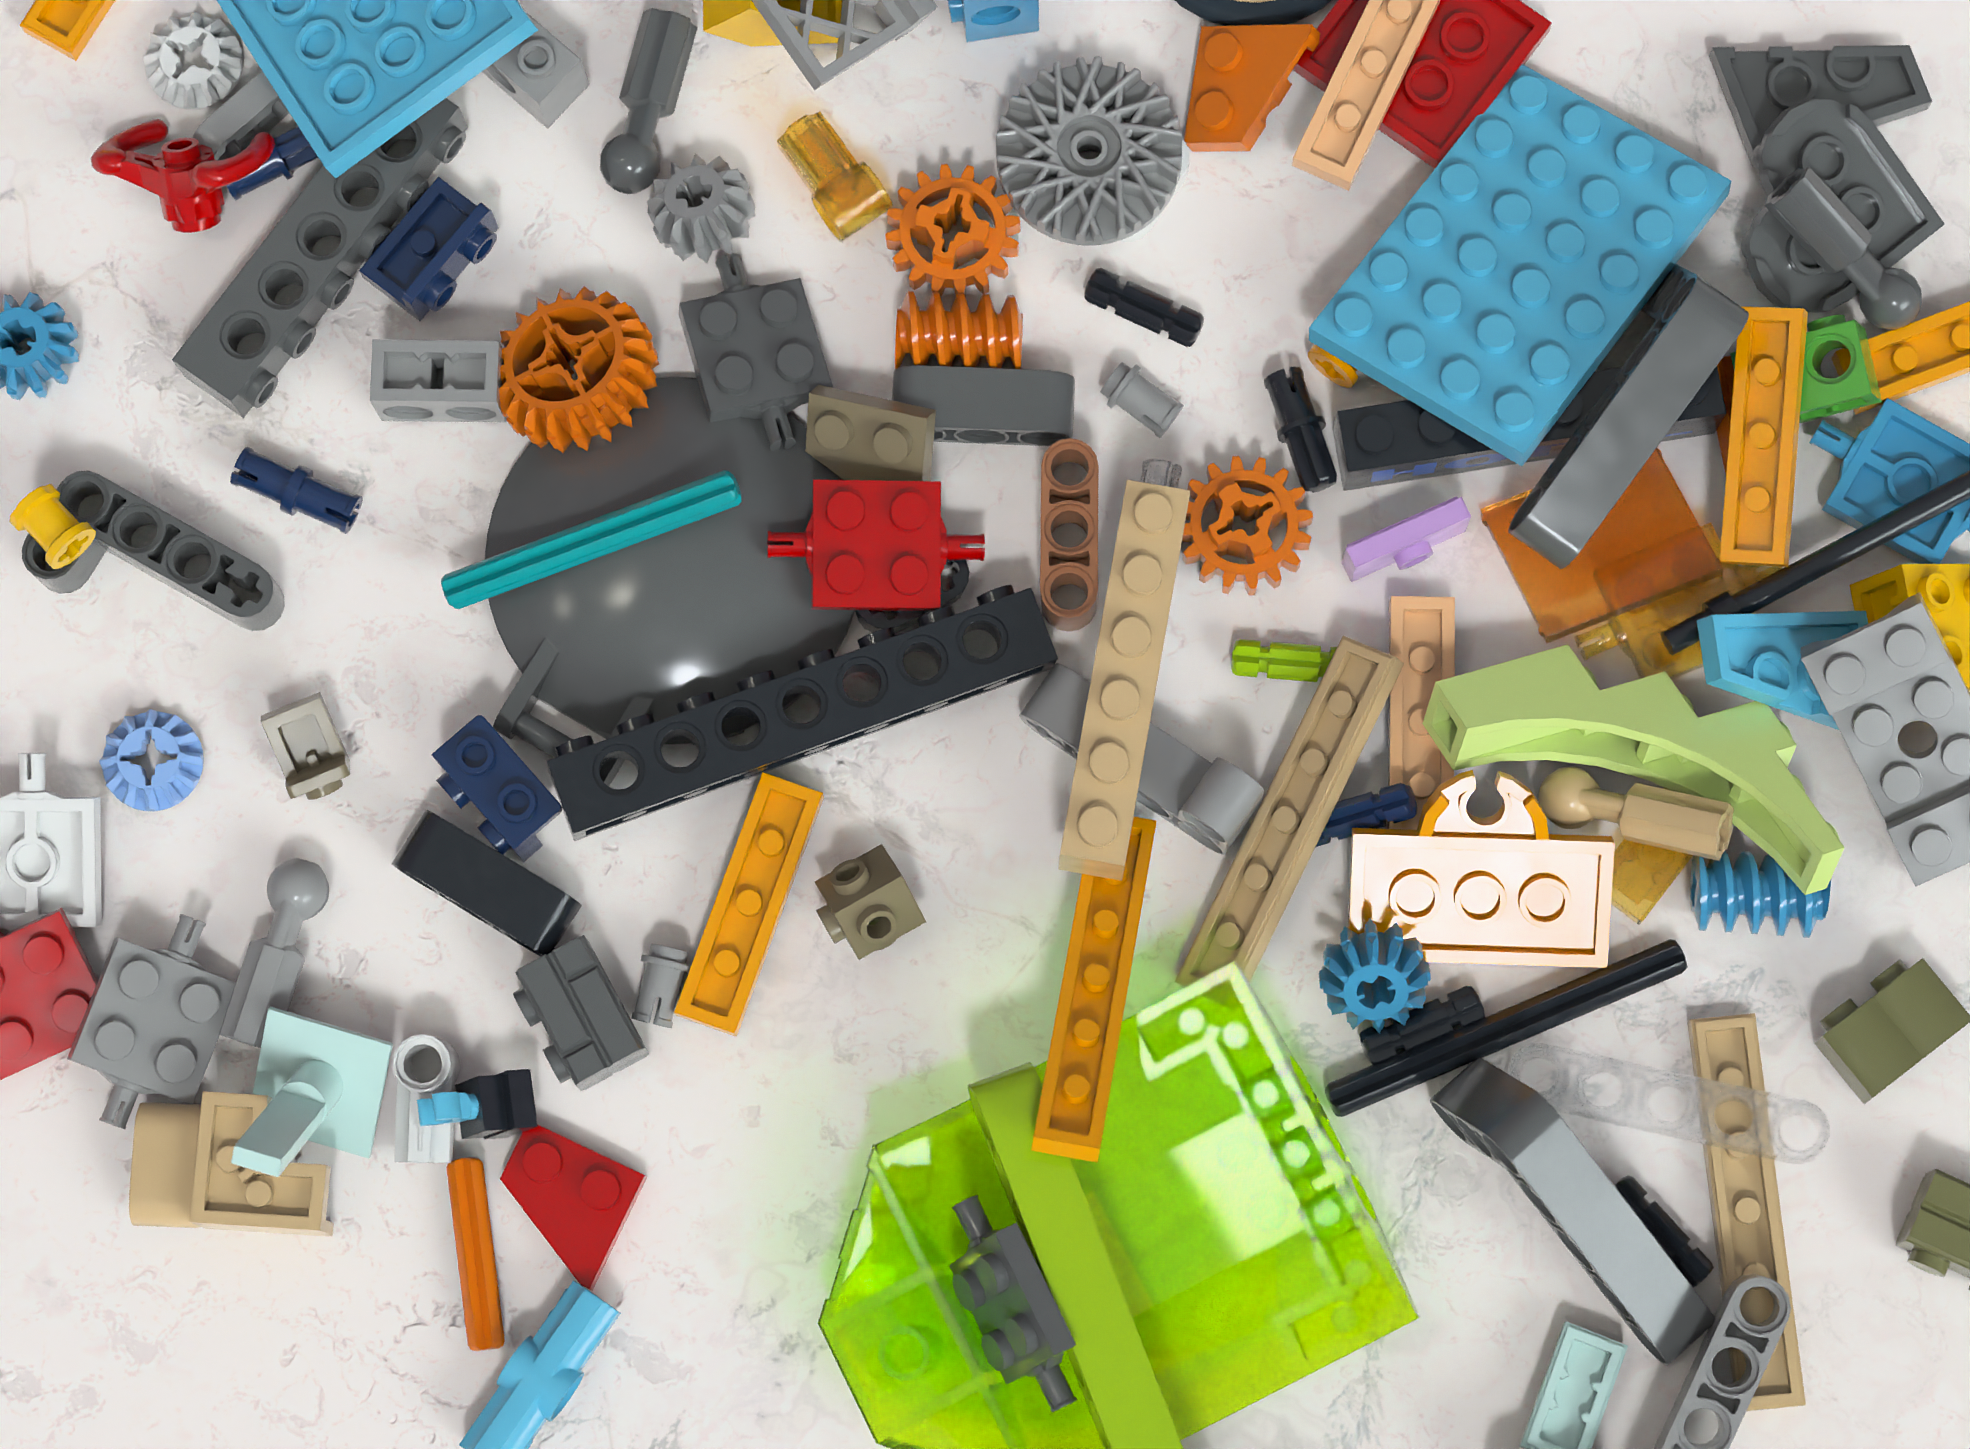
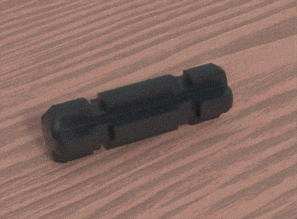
M1097 268L1093 272L1085 288L1084 298L1087 302L1104 310L1111 306L1115 308V315L1157 334L1164 330L1169 334L1168 339L1185 347H1191L1195 343L1204 323V317L1200 312L1184 305L1177 309L1173 307V300L1129 280L1126 284L1120 283L1119 275L1103 268Z
M1465 986L1448 993V1001L1440 1003L1437 998L1423 1004V1008L1409 1010V1018L1405 1026L1391 1018L1392 1025L1383 1027L1380 1033L1373 1026L1362 1030L1359 1038L1366 1058L1372 1065L1396 1056V1051L1404 1048V1051L1410 1050L1454 1031L1453 1026L1460 1024L1461 1027L1485 1018L1484 1007L1479 995L1471 986Z
M1628 1175L1620 1179L1614 1185L1690 1285L1693 1288L1699 1285L1712 1272L1714 1268L1713 1263L1698 1247L1693 1250L1687 1244L1691 1239L1655 1200L1650 1203L1644 1197L1648 1192L1634 1177Z

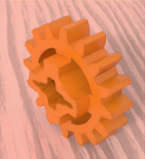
M941 164L940 179L931 181L929 176L923 171L917 173L919 190L914 193L910 189L900 187L897 191L898 200L904 209L891 208L887 211L888 224L897 229L885 234L887 249L900 250L892 258L895 271L901 272L909 268L912 269L909 275V286L914 291L927 281L931 283L932 292H939L940 297L943 295L945 288H954L955 296L958 293H964L966 297V287L973 284L982 294H987L989 292V274L992 273L1003 279L1009 274L1008 264L1002 256L1018 257L1019 242L1012 237H1008L1021 232L1020 217L1007 215L1013 209L1007 194L995 198L997 179L992 175L981 184L976 183L974 180V166L967 165L961 178L952 177L948 164ZM947 198L932 207L928 206L936 200ZM974 203L980 205L988 213L995 228L990 227L988 221L978 219L973 210ZM961 214L963 232H958L954 241H950L948 251L946 252L943 234L950 232L952 225H956L958 215ZM911 238L917 239V244L928 246L933 257L931 263L926 261L917 252ZM974 258L979 260L968 267L958 269V267Z
M1232 456L1230 472L1223 474L1219 467L1211 463L1207 466L1208 484L1205 485L1195 479H1191L1188 483L1187 490H1191L1190 496L1195 501H1189L1186 520L1190 522L1185 523L1182 542H1191V545L1183 552L1182 560L1185 565L1199 560L1203 563L1199 575V580L1202 583L1212 579L1215 574L1222 577V593L1225 594L1230 593L1235 581L1244 582L1249 596L1255 595L1258 580L1265 578L1274 589L1279 587L1282 579L1279 570L1281 566L1295 573L1300 568L1301 560L1293 552V549L1300 551L1309 550L1312 537L1298 529L1312 524L1313 512L1305 509L1297 510L1296 508L1304 500L1306 492L1303 487L1287 491L1285 484L1289 471L1285 468L1276 472L1273 477L1265 474V458L1259 457L1254 464L1253 470H1244L1240 457ZM1240 488L1255 489L1265 493V495L1260 497L1245 493ZM1213 500L1216 504L1215 509L1219 514L1218 521L1208 526V530L1202 533L1201 519L1206 507ZM1240 516L1245 523L1255 520L1254 535L1248 536L1243 529H1237L1232 532L1234 517ZM1285 519L1286 536L1281 546L1275 552L1268 534L1270 530L1279 526L1280 521ZM1226 554L1245 559L1248 564L1232 563L1221 557Z

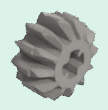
M695 153L690 166L683 169L671 162L670 173L672 177L670 179H653L655 196L647 201V212L654 224L653 231L658 241L665 248L672 247L674 254L679 256L682 261L696 252L700 259L708 263L712 251L719 248L732 255V238H749L750 226L748 220L756 216L754 211L755 203L751 194L748 193L750 188L745 176L738 169H730L728 163L720 156L706 165L704 159H701Z

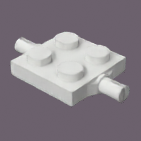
M18 753L19 791L0 797V927L12 931L60 908H63L72 927H97L102 925L100 797H64L52 791H46V753Z

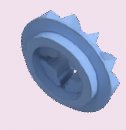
M149 709L147 712L135 716H124L123 722L114 732L106 735V746L103 757L99 762L103 770L106 786L122 803L141 811H161L179 804L190 795L201 777L204 758L197 734L185 721L175 714ZM150 736H152L155 747L161 754L169 755L171 758L177 757V759L167 760L166 763L156 765L155 775H151V785L145 769L140 765L127 761V759H135V756H141L146 753L147 744H150Z

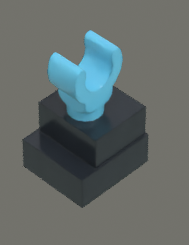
M530 1069L507 1070L496 1075L477 1076L456 1084V1092L434 1093L432 1098L417 1100L420 1126L460 1122L462 1139L508 1138L538 1127Z

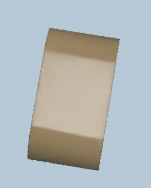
M140 1103L135 1118L129 1190V1215L133 1226L200 1227L190 1223L201 1104Z

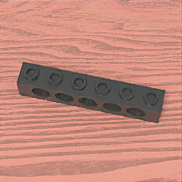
M445 98L337 178L322 165L173 357L172 361L184 377L243 419L253 406L259 408L264 405L277 387V374L291 357L297 359L309 348L316 335V328L314 326L328 308L334 310L346 300L354 285L352 277L365 260L369 259L391 233L390 228L404 210L409 212L429 187L428 178L441 162L444 164L449 163L461 150L466 139L465 130L468 127L459 106ZM410 139L416 142L413 151L405 157L392 158L387 156L391 145L398 140ZM373 187L379 190L377 197L369 205L363 207L350 205L353 194L359 189ZM329 235L341 238L338 248L333 253L325 256L312 254L313 247L319 239ZM289 284L303 286V291L295 302L288 305L275 303L278 291ZM250 333L265 334L264 343L256 352L251 354L237 353L238 344L244 336Z

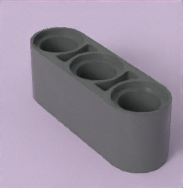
M923 365L899 367L893 372L892 401L936 410L934 442L1051 446L1059 440L1073 439L1075 378L1068 373L1050 370Z

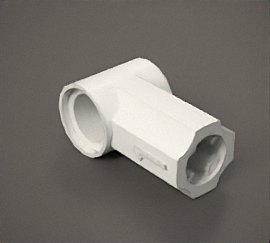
M425 1034L414 1035L401 1042L394 1053L392 1062L394 1075L397 1078L394 1162L451 1163L453 1161L454 1123L420 1126L417 1100L432 1098L434 1093L455 1092V1082L459 1077L461 1068L459 1055L454 1047L443 1039ZM433 1047L441 1056V1070L432 1081L421 1083L416 1079L412 1071L413 1058L422 1049Z

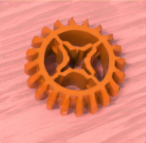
M584 286L573 299L570 293L560 288L556 302L551 304L536 297L537 310L527 316L516 312V322L519 326L515 331H500L501 343L505 347L502 348L504 364L500 368L503 385L499 388L502 414L504 417H508L507 422L516 433H520L522 437L527 435L531 443L538 445L540 448L550 442L554 449L564 453L574 440L578 447L588 452L593 436L599 434L602 439L611 442V428L618 423L632 427V417L629 414L632 408H648V398L644 391L657 387L656 374L653 368L659 365L658 354L651 340L653 336L645 322L640 321V317L632 306H628L626 302L619 303L618 299L608 291L597 297L593 291ZM571 359H573L576 363L573 366L578 376L576 380H574V378L572 377V374H574V370L570 364Z

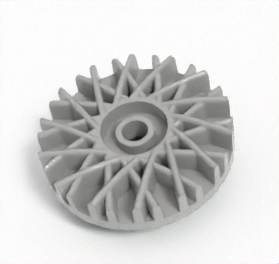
M1099 56L1094 57L1092 64H1087L1084 57H1079L1076 59V65L1062 68L1061 62L1057 61L1053 64L1052 72L1049 73L1045 69H1041L1038 72L1037 80L1027 86L1023 82L1019 88V95H1012L1010 98L1009 109L1006 115H1001L999 131L996 135L998 177L1004 193L1007 194L1011 201L1013 209L1024 221L1040 233L1058 241L1075 245H1102L1120 241L1136 234L1152 223L1167 206L1175 192L1182 165V131L1179 130V119L1177 115L1173 116L1170 110L1168 96L1166 94L1159 95V86L1155 82H1153L1152 86L1141 79V71L1137 68L1127 72L1123 62H1118L1117 68L1103 65L1102 58ZM1091 150L1098 152L1100 155L1095 159L1087 160L1078 153Z

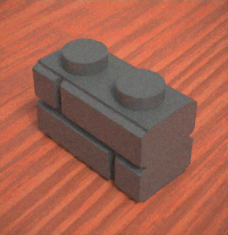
M584 935L578 936L554 949L550 954L543 955L515 972L523 988L514 992L513 996L530 1027L542 1022L553 1044L544 1048L543 1052L560 1083L572 1078L575 1086L580 1091L587 1090L614 1073L629 1067L649 1055L596 953Z

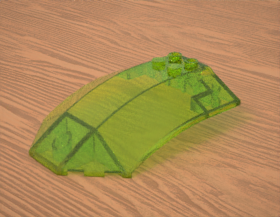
M1236 961L1123 1020L1098 1162L1071 1158L1181 1441L1419 1319L1420 1316L1380 1225L1375 1209L1310 1082ZM1047 1060L1034 1067L1042 1085ZM969 1099L880 1143L873 1144L866 1165L868 1173L857 1208L852 1210L838 1259H841L830 1296L824 1301L818 1325L876 1444L890 1449H1104L1067 1351L1064 1352L1062 1363L1059 1365L1077 1401L1051 1413V1408L1036 1377L1025 1376L1006 1385L1001 1372L995 1370L989 1364L982 1348L983 1335L971 1311L966 1310L960 1304L954 1292L952 1282L954 1275L949 1265L966 1254L967 1244L970 1241L952 1207L965 1199L978 1195L993 1230H1002L1017 1223L975 1115L971 1100Z

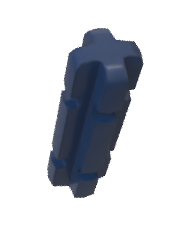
M1397 783L1381 788L1379 794L1373 795L1371 791L1338 801L1316 847L1330 843L1331 837H1337L1338 840L1351 837L1352 828L1378 829L1385 827L1386 821H1393L1395 824L1414 818L1418 808L1412 788L1409 785Z

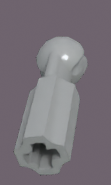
M300 858L283 862L274 869L268 879L267 896L275 914L267 937L250 941L220 1031V1035L258 1048H261L268 1008L271 1006L284 1011L289 1010L305 962L304 956L295 947L302 923L317 915L324 908L329 897V884L322 868L316 863Z

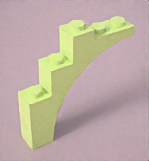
M1568 644L1435 682L1422 724L1453 771L1499 761L1551 760L1598 766L1646 779L1672 791L1727 802L1734 808L1732 824L1768 853L1804 895L1827 888L1845 847L1840 842L1835 828L1824 820L1806 795L1801 781L1788 770L1787 767L1797 745L1792 739L1788 727L1778 720L1768 705L1753 701L1698 718L1691 701L1687 696L1680 693L1666 672L1600 690L1593 673L1581 664Z

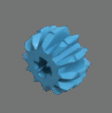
M29 292L22 305L19 306L12 295L4 294L2 301L4 311L0 313V389L6 386L7 393L12 399L21 400L30 386L38 398H46L48 390L47 380L53 377L57 383L67 384L68 376L61 369V364L79 362V353L74 347L68 345L78 337V331L71 322H63L65 311L56 302L44 306L43 300L38 294ZM26 338H32L34 342H27L31 348L30 351L19 355L15 351H23L19 343Z
M1369 918L1364 927V933L1357 934L1344 926L1342 933H1340V944L1326 945V949L1323 952L1324 966L1319 971L1320 988L1323 989V993L1327 994V1006L1331 1010L1332 1015L1346 1013L1347 1022L1352 1029L1367 1019L1372 1020L1373 1027L1380 1033L1384 1027L1385 1019L1390 1017L1405 1026L1409 1018L1408 1008H1423V1003L1426 1000L1425 986L1431 980L1430 966L1425 958H1423L1422 945L1417 937L1403 939V931L1397 922L1385 932H1378L1376 924Z

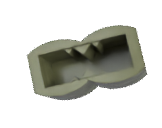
M1923 958L1909 969L1899 959L1870 982L1877 992L1876 995L1859 1008L1849 998L1820 1021L1827 1033L1814 1044L1863 1104H1866L1970 1023L1969 1013Z

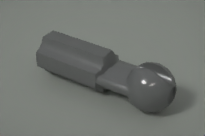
M655 8L643 11L619 96L623 104L629 109L622 134L611 139L600 154V171L606 183L621 193L635 194L645 190L654 183L653 179H656L660 173L661 157L655 144L652 142L658 120L674 114L698 29L697 26L692 24L690 18L674 11H663Z
M1810 167L1797 169L1769 194L1764 206L1826 273L1843 272L1860 290V309L1866 320L1878 328L1896 330L1907 326L1917 317L1921 308L1922 293L1916 278L1904 269L1885 268L1868 249L1872 234Z

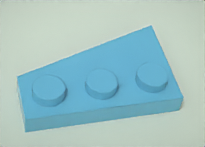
M1866 611L1720 614L1697 620L1706 684L1839 730L1833 716H1829L1801 660V647L1812 642L1837 639L1867 625Z

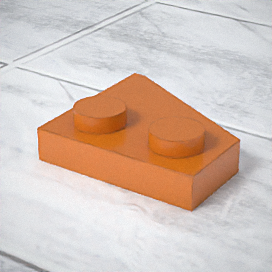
M1312 24L1201 26L1184 137L1187 147L1193 152L1251 151L1266 127L1267 116L1275 107L1280 105L1292 86L1287 78L1305 49L1313 52L1320 40L1319 31Z

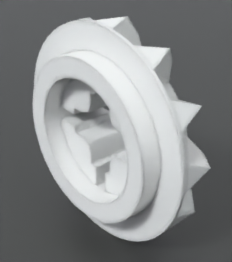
M196 11L191 16L179 19L169 16L166 26L158 33H150L149 47L146 55L142 56L147 81L153 91L168 104L182 109H202L224 99L236 86L243 67L241 46L233 32L219 18L215 20L205 17ZM198 46H201L200 53L211 71L204 67L200 69L192 65L186 72H183V64L175 53V49L180 51L184 49L192 53Z

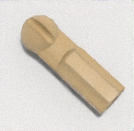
M1562 767L1546 776L1538 793V801L1545 816L1553 824L1563 829L1581 828L1594 819L1617 823L1622 837L1628 841L1720 861L1723 852L1727 850L1733 830L1734 808L1730 803L1635 783L1625 795L1600 789L1598 783L1588 772L1578 767Z

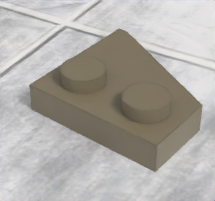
M818 385L809 393L805 451L843 480L931 481L936 410Z

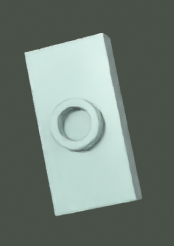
M1565 1322L1519 1447L1523 1449H1591L1628 1345Z

